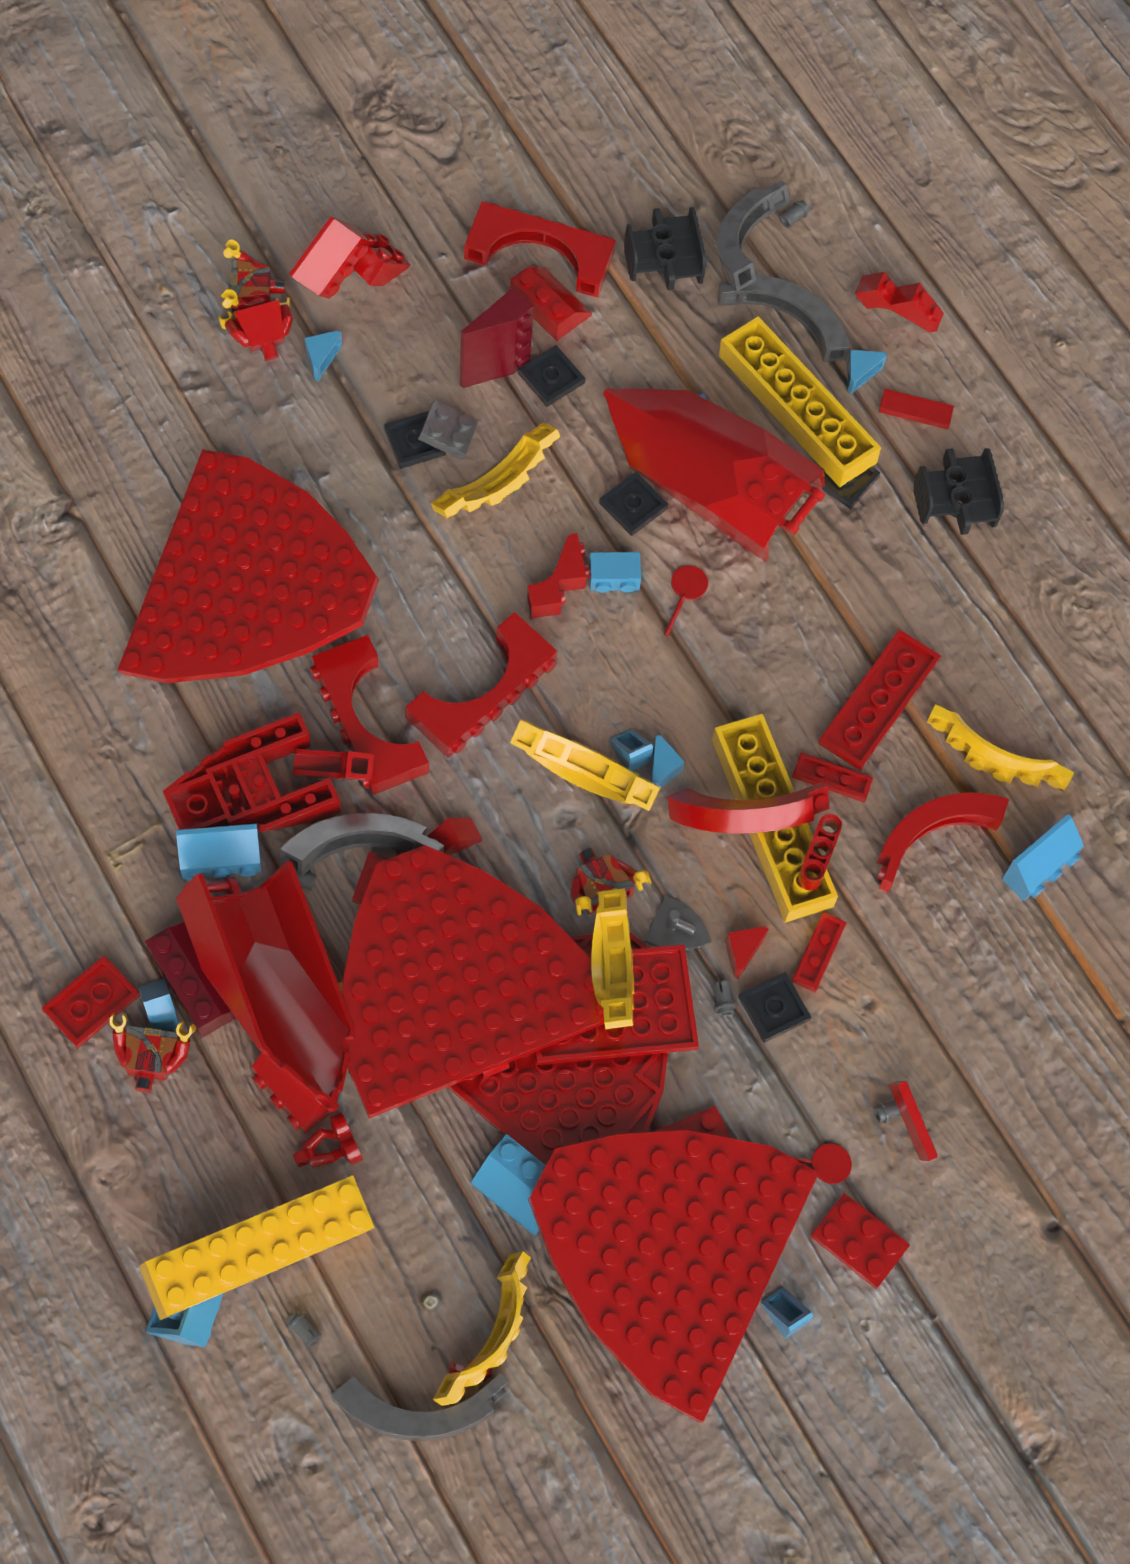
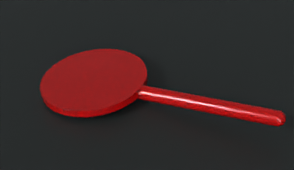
M683 566L678 568L672 575L671 586L680 599L665 630V636L670 634L684 600L697 599L704 595L708 588V578L698 567Z
M836 1144L820 1146L813 1153L812 1159L790 1156L801 1163L811 1164L812 1169L819 1172L817 1178L828 1184L843 1182L849 1176L852 1169L849 1154L844 1148Z

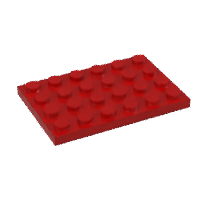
M685 944L632 949L634 977L633 1026L606 1029L605 1024L536 1051V1064L545 1065L698 1050L699 1042ZM586 953L591 958L592 953Z

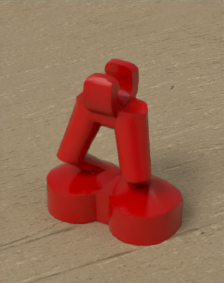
M342 1111L330 1117L332 1130L319 1128L302 1143L304 1149L293 1154L298 1167H303L310 1163L312 1168L336 1162L343 1156L352 1165L363 1161ZM324 1138L336 1139L340 1142V1147L332 1152L316 1154L314 1150Z

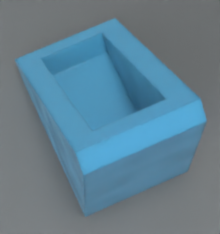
M338 330L304 338L305 352L313 377L317 381L320 380L342 347V332Z
M850 350L847 361V392L850 395L884 368L887 354L877 351Z
M630 729L609 739L624 767L634 771L650 763L653 751L652 743L634 730Z
M656 735L653 746L651 782L662 788L682 773L685 761L662 736Z
M165 978L139 986L151 1028L166 1031L176 1030L179 1022Z
M784 1287L760 1302L784 1339L807 1325L813 1317L812 1312Z

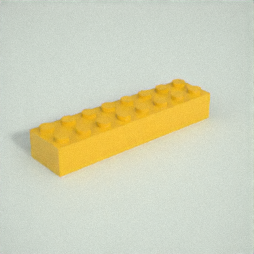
M759 316L721 339L719 357L839 487L877 463L881 450L880 445Z
M763 713L715 727L712 743L735 800L765 799L795 792ZM808 823L776 831L749 833L785 923L834 907L838 895L827 869L820 886L815 890H805L798 882L799 872L813 838ZM814 849L818 855H821L819 849ZM805 872L808 877L817 878L814 872Z
M352 1175L145 1261L139 1268L158 1316L162 1320L366 1233L375 1227L355 1178Z

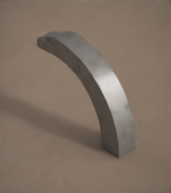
M782 180L764 191L757 187L746 194L730 209L721 223L717 237L721 266L726 280L737 292L756 281L753 262L742 252L745 239L760 221L790 203L787 184Z
M755 275L756 281L738 292L729 283L719 286L718 306L755 304L778 309L794 317L808 329L820 348L823 362L847 360L850 344L842 324L822 300L806 289L786 280L763 275Z
M377 813L348 814L318 822L292 837L280 848V866L286 861H292L296 874L303 877L317 862L346 849L382 847L405 853L427 845L443 852L444 845L426 836V826L402 817Z
M500 1373L466 1401L450 1408L429 1412L409 1411L391 1406L368 1392L354 1376L331 1394V1397L344 1413L369 1430L394 1439L430 1441L455 1436L475 1427L494 1413V1408L489 1402L492 1400L496 1403L507 1394L505 1388L508 1387L509 1381Z

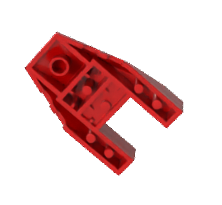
M300 712L226 740L223 746L211 756L209 754L202 759L201 764L192 771H187L163 790L164 797L178 829L187 830L257 824L258 832L317 822L341 812L340 799L330 778L281 797L266 765L295 753V749L311 747L310 734Z

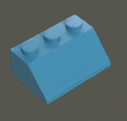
M1067 814L1015 858L1002 878L1023 902L1030 896L1036 898L1045 889L1043 885L1047 881L1051 883L1056 881L1063 874L1061 869L1066 865L1072 867L1081 858L1079 853L1084 845L1072 817Z
M257 824L176 830L182 879L191 881L199 873H203L204 877H214L216 879H224L230 875L238 874L250 877L256 875V873H262Z
M506 1134L488 1155L471 1181V1185L535 1236L539 1232L528 1198L545 1164Z
M223 1294L160 1320L154 1306L145 1332L185 1345L206 1347Z

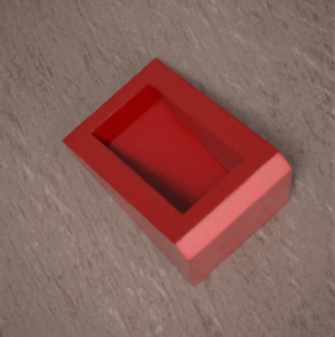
M447 818L427 835V837L435 839L444 845L443 853L447 855H453L482 842V837L472 818Z
M762 926L728 933L725 943L735 978H740L765 940L769 930L767 927Z

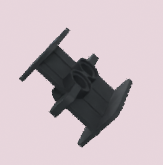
M694 207L689 208L688 216L662 218L660 208L653 209V229L633 231L631 224L626 225L624 254L631 281L636 280V273L657 271L660 274H664L667 290H674L675 279L696 277L698 284L703 283L706 256Z
M953 448L946 449L943 456L945 470L927 472L925 466L919 467L914 481V495L922 524H927L929 517L951 515L957 518L961 535L969 533L971 523L989 521L991 527H997L1003 513L1004 502L990 448H985L981 456L956 458Z

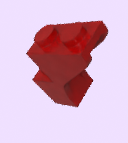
M885 271L862 276L855 291L856 297L866 309L883 308L891 310L928 332L937 331L944 314L920 282L897 287Z
M577 533L570 534L567 537L554 573L543 582L528 585L527 601L531 619L560 615L561 607L565 604L564 591L585 588L586 579L590 578L588 563L584 564L585 547L583 542H579Z
M295 749L293 775L371 782L374 754L352 751L333 752Z

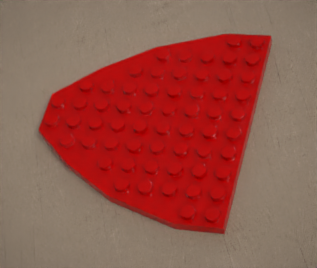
M202 449L117 670L124 675L167 684L242 676L297 658L363 626L379 579L348 532L306 490L248 457Z
M427 845L376 863L354 921L342 983L343 998L356 1029L354 1038L347 1039L349 1045L348 1052L351 1053L348 1072L369 1119L604 1024V1008L597 1002L593 987L591 958L542 907L484 870ZM345 1024V1033H346V1032L348 1031V1028H347V1026H346V1024Z
M630 932L632 949L650 948ZM593 934L571 937L585 953H592ZM533 1052L509 1062V1069L486 1078L479 1074L447 1088L504 1136L506 1134L546 1165L555 1148L616 1134L648 1132L664 1092L668 1053L537 1065L536 1055Z
M691 1130L616 1134L555 1148L544 1166L528 1201L551 1263L588 1329L650 1396L693 1420L703 1423L819 1172L769 1145Z

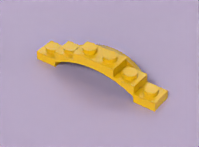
M543 422L532 431L525 433L514 449L495 468L468 485L447 489L443 495L431 502L433 510L449 518L457 514L461 508L471 512L479 508L484 502L490 506L500 503L504 497L519 489L522 484L529 480L526 471L534 468L537 463L545 458L542 450L551 446L560 437L558 429Z
M936 704L927 720V723L937 731L949 733L945 742L950 744L952 748L968 753L964 762L976 770H983L991 774L1000 782L1010 784L1015 776L1027 785L1038 787L1041 780H1044L1051 787L1065 790L1073 777V771L1053 760H1037L1018 756L991 744L975 733L959 714Z
M524 719L520 720L510 742L525 750L530 757L563 779L605 798L626 804H635L650 811L661 789V786L639 776V773L618 764V761L575 740H569L548 729L544 730Z
M625 888L598 892L599 906L596 910L592 941L591 970L594 992L597 1002L604 1008V1024L606 1029L633 1026L634 977Z
M524 1251L509 1254L497 1276V1279L502 1282L501 1299L491 1334L479 1354L463 1371L445 1375L433 1398L441 1406L458 1402L464 1395V1387L479 1384L484 1379L488 1368L499 1367L505 1361L508 1355L507 1349L510 1343L518 1336L520 1332L519 1326L523 1320L520 1313L521 1305L524 1301L523 1295L527 1287L520 1280L526 1275L528 1271L527 1265L531 1259Z

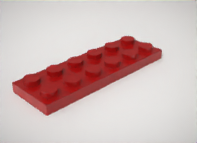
M899 629L823 733L818 744L861 771L937 665L941 655Z

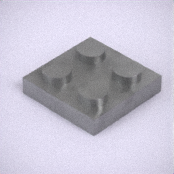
M434 400L418 440L463 460L478 420Z

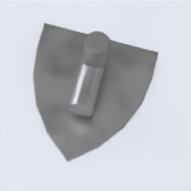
M665 895L645 941L658 947L685 944V950L697 949L711 943L708 931L699 916L688 906Z

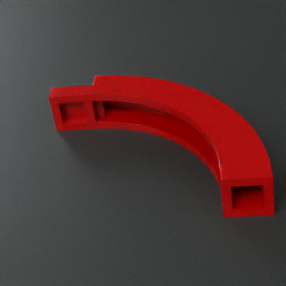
M822 782L790 794L754 800L721 799L698 793L690 788L667 796L671 820L690 828L718 833H759L791 828L814 821L815 814L830 809L828 785Z
M956 793L931 800L910 812L892 831L878 858L877 863L882 865L877 879L882 880L879 889L886 892L890 891L905 852L919 838L933 830L951 825L965 824L982 826L997 831L1003 821L1009 799L986 793Z

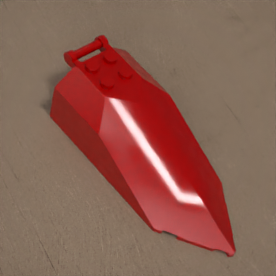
M606 388L603 392L619 440L627 456L626 459L629 467L764 562L769 558V541L776 529L780 526L795 536L799 531V525L815 504L821 502L825 497V494L820 490L825 485L824 470L765 429L689 390ZM804 493L809 495L791 520L785 519Z
M286 861L261 886L242 893L235 877H227L223 881L206 883L203 873L196 874L189 883L184 885V889L176 897L203 973L257 1048L328 1111L333 1113L340 1106L337 1103L338 1096L343 1091L351 1054L348 1052L349 1044L347 1039L354 1038L356 1029L292 861ZM223 891L229 894L215 897L210 895V893ZM345 1024H346V1026H347V1028H348V1031H347L346 1033H345Z

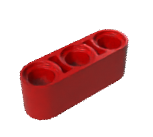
M835 814L823 815L815 830L798 875L799 885L805 890L817 889L825 875L842 829V821ZM829 826L834 832H826L823 827ZM814 849H822L826 855H818ZM805 872H814L817 878H810Z

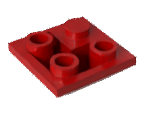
M362 233L371 241V244L368 246L367 253L362 258H359L354 265V270L369 286H384L410 267V264L404 259L405 255L400 250L393 248L386 236L380 233Z

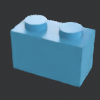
M640 552L590 553V591L600 593L622 591L629 593L640 590Z

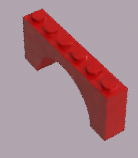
M482 201L464 245V259L487 265L490 258L504 247L518 243L544 245L561 253L572 264L577 275L576 292L598 298L615 253L616 240L606 235H598L585 229H577L560 222L543 219L540 216H532L515 209H508L495 203Z
M515 612L503 621L496 630V639L506 652L508 665L502 679L492 690L477 699L460 703L444 702L431 697L423 691L405 707V718L447 758L453 753L458 754L466 746V742L472 736L474 738L479 736L490 720H497L507 705L515 704L525 689L533 688L542 674L551 672L557 665L558 651Z
M369 635L311 656L312 666L309 667L310 673L314 681L319 680L321 697L324 702H329L332 708L329 709V713L333 723H339L341 728L339 735L343 744H348L352 752L374 754L371 782L361 781L364 789L369 788L373 796L428 774L429 761L419 741L409 744H394L383 741L368 732L355 715L352 698L356 686L368 672L379 667L378 654Z

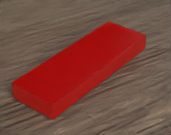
M884 389L879 413L949 429L954 405Z
M800 752L792 778L812 785L822 782L828 785L829 791L864 803L873 780L871 776Z
M822 912L791 982L816 993L847 922Z
M895 1081L889 1084L919 1159L931 1161L937 1158L938 1154L906 1081Z

